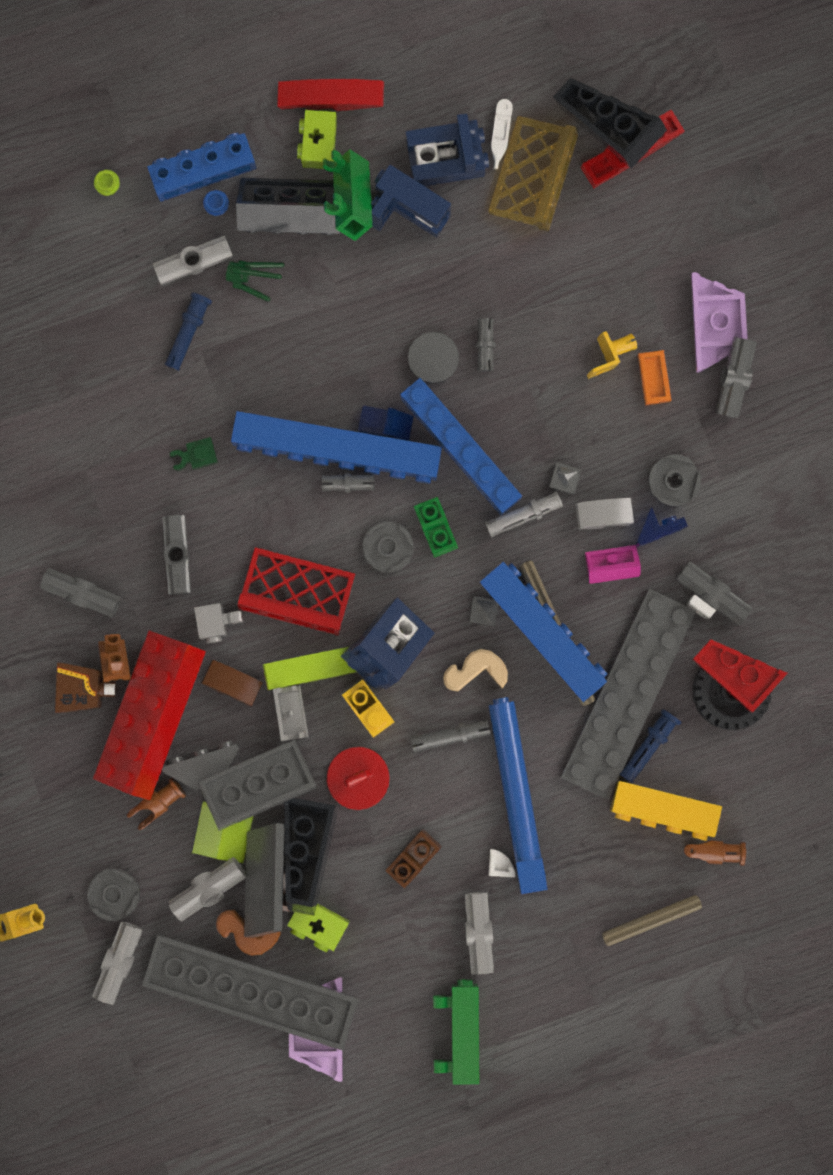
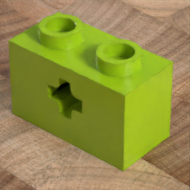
M305 110V118H300L299 134H303V144L298 143L297 159H301L303 168L324 169L322 159L326 158L329 161H334L331 159V151L335 150L336 112ZM315 136H320L318 144L313 143Z
M317 903L315 916L294 912L287 926L292 928L290 933L303 940L307 936L315 941L313 944L315 947L328 952L329 949L335 950L350 921ZM318 919L322 920L321 926L325 928L324 931L319 929L317 932H314L312 930L314 926L310 922H316Z

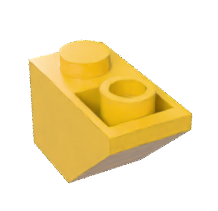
M361 680L342 694L373 738L394 723V720L364 680Z

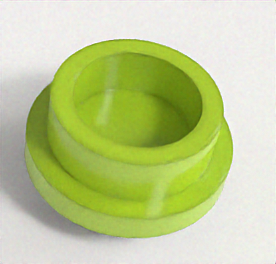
M103 170L95 176L94 186L101 195L110 196L118 191L120 180L115 172Z

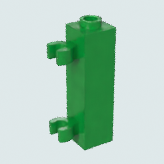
M351 149L344 155H341L336 150H332L331 159L334 161H329L326 158L322 160L323 168L326 171L333 172L334 204L325 201L324 211L329 215H335L336 230L356 241L373 227L369 161Z
M471 979L457 980V984H452V996L433 995V1008H452V1060H434V1073H452L453 1085L479 1084L478 984H473Z

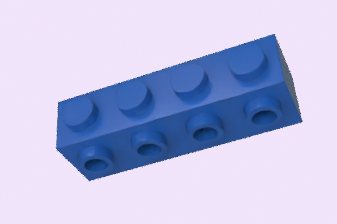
M245 133L230 134L225 137V140L217 143L215 141L206 142L199 149L194 151L189 149L177 153L176 157L170 159L160 158L153 161L152 165L147 166L160 202L257 169Z

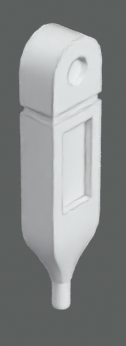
M507 99L500 100L496 107L491 142L494 169H498L499 161L507 149L513 108L512 103Z

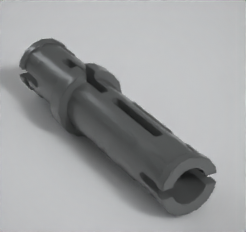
M485 719L466 725L463 722L459 723L457 727L414 737L411 736L414 753H416L417 751L463 741V744L468 743L470 739L490 736L491 733L488 720Z

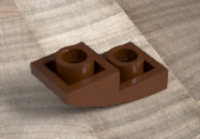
M211 660L201 681V684L222 695H228L247 706L253 705L263 683L215 660Z
M422 829L385 871L405 889L442 846Z

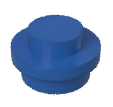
M213 190L205 195L203 206L208 214L220 216L228 210L229 200L224 192Z

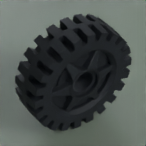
M701 667L695 675L692 686L693 701L697 711L711 725L725 730H739L755 724L767 712L772 699L770 693L755 711L751 713L736 698H729L726 690Z

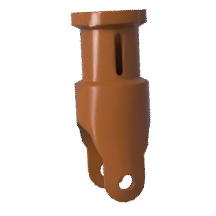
M170 778L166 786L158 792H153L151 800L143 799L127 813V817H132L143 809L151 810L150 816L138 825V830H141L168 811V806L180 797H186V793L174 778Z
M709 840L699 845L688 844L684 848V853L690 858H699L709 864L722 865L723 862H732L744 866L746 861V843L724 844L723 841ZM726 852H736V854H726Z

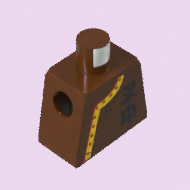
M57 663L55 713H69L101 708L102 697H116L117 682H103L102 671Z

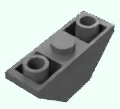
M232 740L218 744V750L208 753L207 748L192 752L193 758L184 761L182 756L167 760L168 765L164 766L162 771L189 787L198 790L200 788L197 781L232 767L241 747L240 744L233 745Z

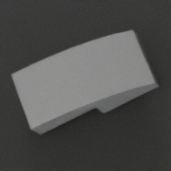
M631 498L604 499L575 504L578 529H602L606 526H630L634 523Z

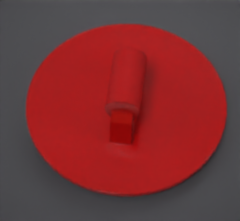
M352 747L339 753L331 762L327 773V784L333 798L342 806L353 810H363L376 805L386 794L390 780L389 770L383 758L375 751L364 747Z

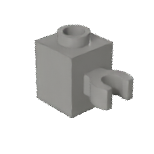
M220 603L194 607L199 639H206V644L221 642V637L227 636L226 625L243 622L241 611L224 614L223 605Z

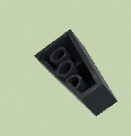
M569 78L553 96L562 111L631 169L667 131L661 118L653 114L651 116L633 105L631 107L620 102L619 99L613 96L609 97L602 94L599 90L572 78Z
M293 798L284 802L286 904L288 911L315 916L337 811L335 805Z

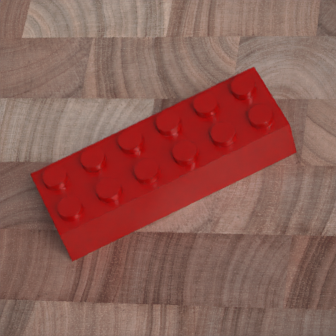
M150 630L148 631L93 776L94 780L132 796L151 800L206 651Z

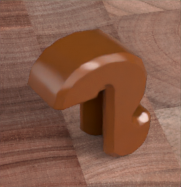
M235 910L222 912L216 921V928L222 937L227 938L233 932L236 945L242 952L251 956L262 955L271 949L282 933L280 931L254 938L244 937L245 920Z

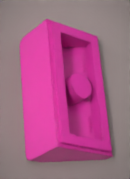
M636 545L585 552L590 584L634 578L641 575V564Z

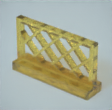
M518 116L488 211L489 214L535 225L541 230L549 231L578 138L576 127L570 125L562 127ZM522 124L533 127L536 134L523 141L520 136ZM549 132L560 133L557 142L550 146L546 145L542 136ZM539 138L545 149L531 155L526 145ZM523 147L529 158L516 165L512 159L513 153ZM548 153L551 158V164L540 171L534 160ZM532 162L537 173L524 180L519 169ZM516 171L522 182L508 189L505 184L506 176ZM540 177L544 183L543 189L533 195L527 184ZM524 186L530 197L517 204L511 193ZM509 195L514 206L505 211L496 209L498 201ZM533 201L537 209L534 218L524 216L519 208Z

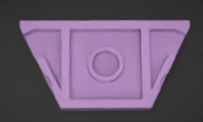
M693 272L691 273L695 364L696 372H701L729 356L734 337L747 339L745 294L735 289H728L724 284L717 281L712 282Z
M337 977L321 986L342 992V977ZM289 1034L290 1058L300 1063L302 1062L310 1068L334 1078L338 1082H342V1050Z

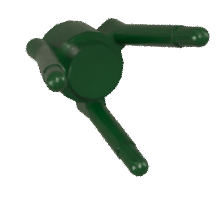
M239 260L237 263L230 261L226 272V281L233 282V288L241 289L269 302L270 297L244 285L243 282L248 283L250 275L281 279V274L251 270V268H283L285 264L282 262H246Z

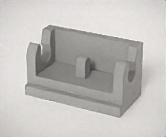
M296 685L273 689L281 741L309 737L301 686Z

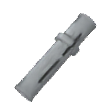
M554 492L536 501L533 499L529 501V504L485 522L491 538L535 518L539 520L542 518V515L563 507L558 493Z

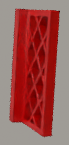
M255 547L242 594H240L238 600V608L242 611L339 636L355 573ZM258 557L270 558L274 566L261 573L256 565ZM288 563L294 564L299 573L286 579L280 567ZM256 570L258 575L253 577L254 571ZM277 570L283 582L270 588L264 576ZM312 570L320 571L324 579L311 586L305 574ZM338 576L347 578L346 588L336 593L330 581ZM302 577L308 588L295 595L289 583ZM261 579L267 589L259 595L248 593L250 584ZM327 583L333 595L320 602L314 589ZM286 585L292 597L284 602L277 600L273 592ZM311 592L317 604L310 608L302 607L298 598ZM344 594L343 600L341 601L339 596ZM336 598L341 607L339 615L328 614L323 605ZM320 607L322 612L316 611L315 609Z

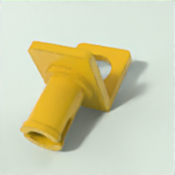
M607 331L602 332L597 341L607 364L592 369L587 374L588 379L614 369L620 363L618 355L637 349L636 340L631 342L635 338L633 334H628L611 341Z
M32 904L0 914V942L43 929L45 915L38 908V905ZM2 921L6 926V934L4 933L1 926Z

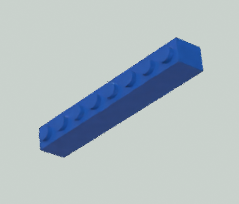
M239 411L236 412L231 439L233 446H237L236 450L251 453L252 449L262 450L263 455L277 457L279 453L288 455L287 459L294 461H303V458L313 459L314 464L328 466L329 462L337 463L339 468L345 470H354V467L365 468V473L379 475L380 471L390 473V477L405 479L406 475L416 477L415 481L430 484L431 480H437L442 447Z

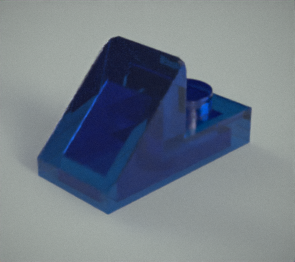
M363 405L358 432L409 441L414 416L389 407L388 410Z
M651 507L635 542L636 547H642L686 529L688 525L685 517L677 519L676 515L662 520L663 525L660 526Z

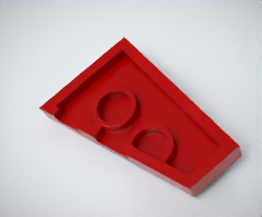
M711 639L692 659L751 713L755 711L788 674Z

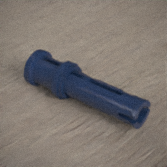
M194 292L190 294L192 299L186 312H183L181 315L184 321L169 356L164 363L165 366L174 368L177 371H180L181 364L197 327L204 323L202 318L208 305H211L213 302Z
M664 709L660 711L661 716L653 727L647 729L648 736L620 773L622 777L632 784L659 746L669 741L667 737L675 726L682 723Z

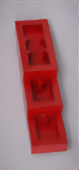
M311 79L278 82L277 107L281 110L294 108L321 110L332 108L335 111L383 107L384 81Z
M672 110L659 116L667 131L638 162L685 132ZM606 148L603 153L584 162L580 168L594 189L630 167Z

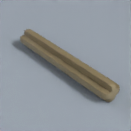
M694 895L602 933L604 943L607 946H611L700 910L702 908L701 901L698 896Z

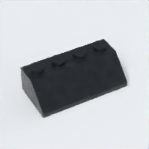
M241 178L236 201L237 231L248 233L263 231L274 234L295 232L301 235L308 233H322L323 235L340 234L335 229V215H329L324 211L325 201L334 204V180Z

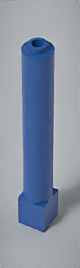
M508 697L493 699L494 705H489V712L520 893L526 894L548 890L514 701L509 702Z

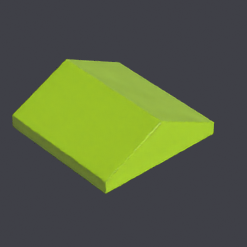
M203 801L192 853L226 861L234 857L239 863H244L247 832L251 831L254 816L219 831L207 803Z

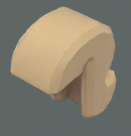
M479 649L471 652L465 658L462 670H457L455 664L451 665L445 671L443 681L446 688L458 692L485 669L502 689L507 683L508 672L505 664L496 654L489 650Z

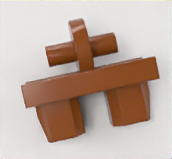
M120 634L105 635L104 641H98L103 682L116 681L118 679L130 680L125 639L121 640Z

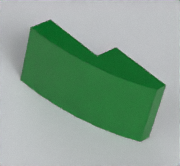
M438 497L415 505V512L433 557L436 558L458 549Z

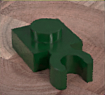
M211 437L187 443L186 452L174 450L169 453L171 458L176 456L182 458L179 465L173 466L175 471L183 470L190 463L193 470L218 463Z

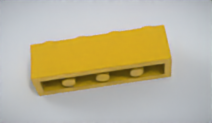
M617 781L610 807V811L616 813L615 818L630 822L631 817L641 819V825L656 828L657 823L667 825L666 831L682 834V830L693 832V838L707 841L708 836H716L722 806L622 781Z

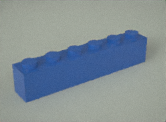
M421 378L400 394L401 401L500 516L521 500L522 495Z
M502 562L480 583L582 702L586 701L607 683L604 677L608 674L598 662L593 666L587 659L590 653L581 643L578 645L574 644L570 639L573 633L564 623L558 625L552 617L556 614L548 604L541 605L535 597L539 595L529 583L525 586L518 579L522 574L512 563L507 566Z

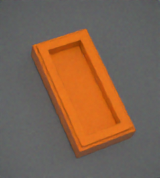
M664 350L639 353L637 356L645 406L671 402Z

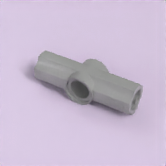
M224 235L196 247H186L181 253L152 264L162 286L190 274H200L205 268L233 258V255ZM195 255L200 258L196 265L191 266L187 264V259Z
M232 857L214 871L198 875L192 880V886L169 901L172 913L178 920L184 921L202 907L215 905L222 900L224 892L246 878V872L237 859Z
M487 892L466 893L465 911L467 922H465L466 942L467 946H469L471 974L494 973L491 945L493 944L492 921L489 920Z
M124 921L120 923L113 944L109 947L101 965L102 972L93 991V998L103 1003L112 1005L115 1003L123 980L127 978L134 961L133 954L142 935V928Z

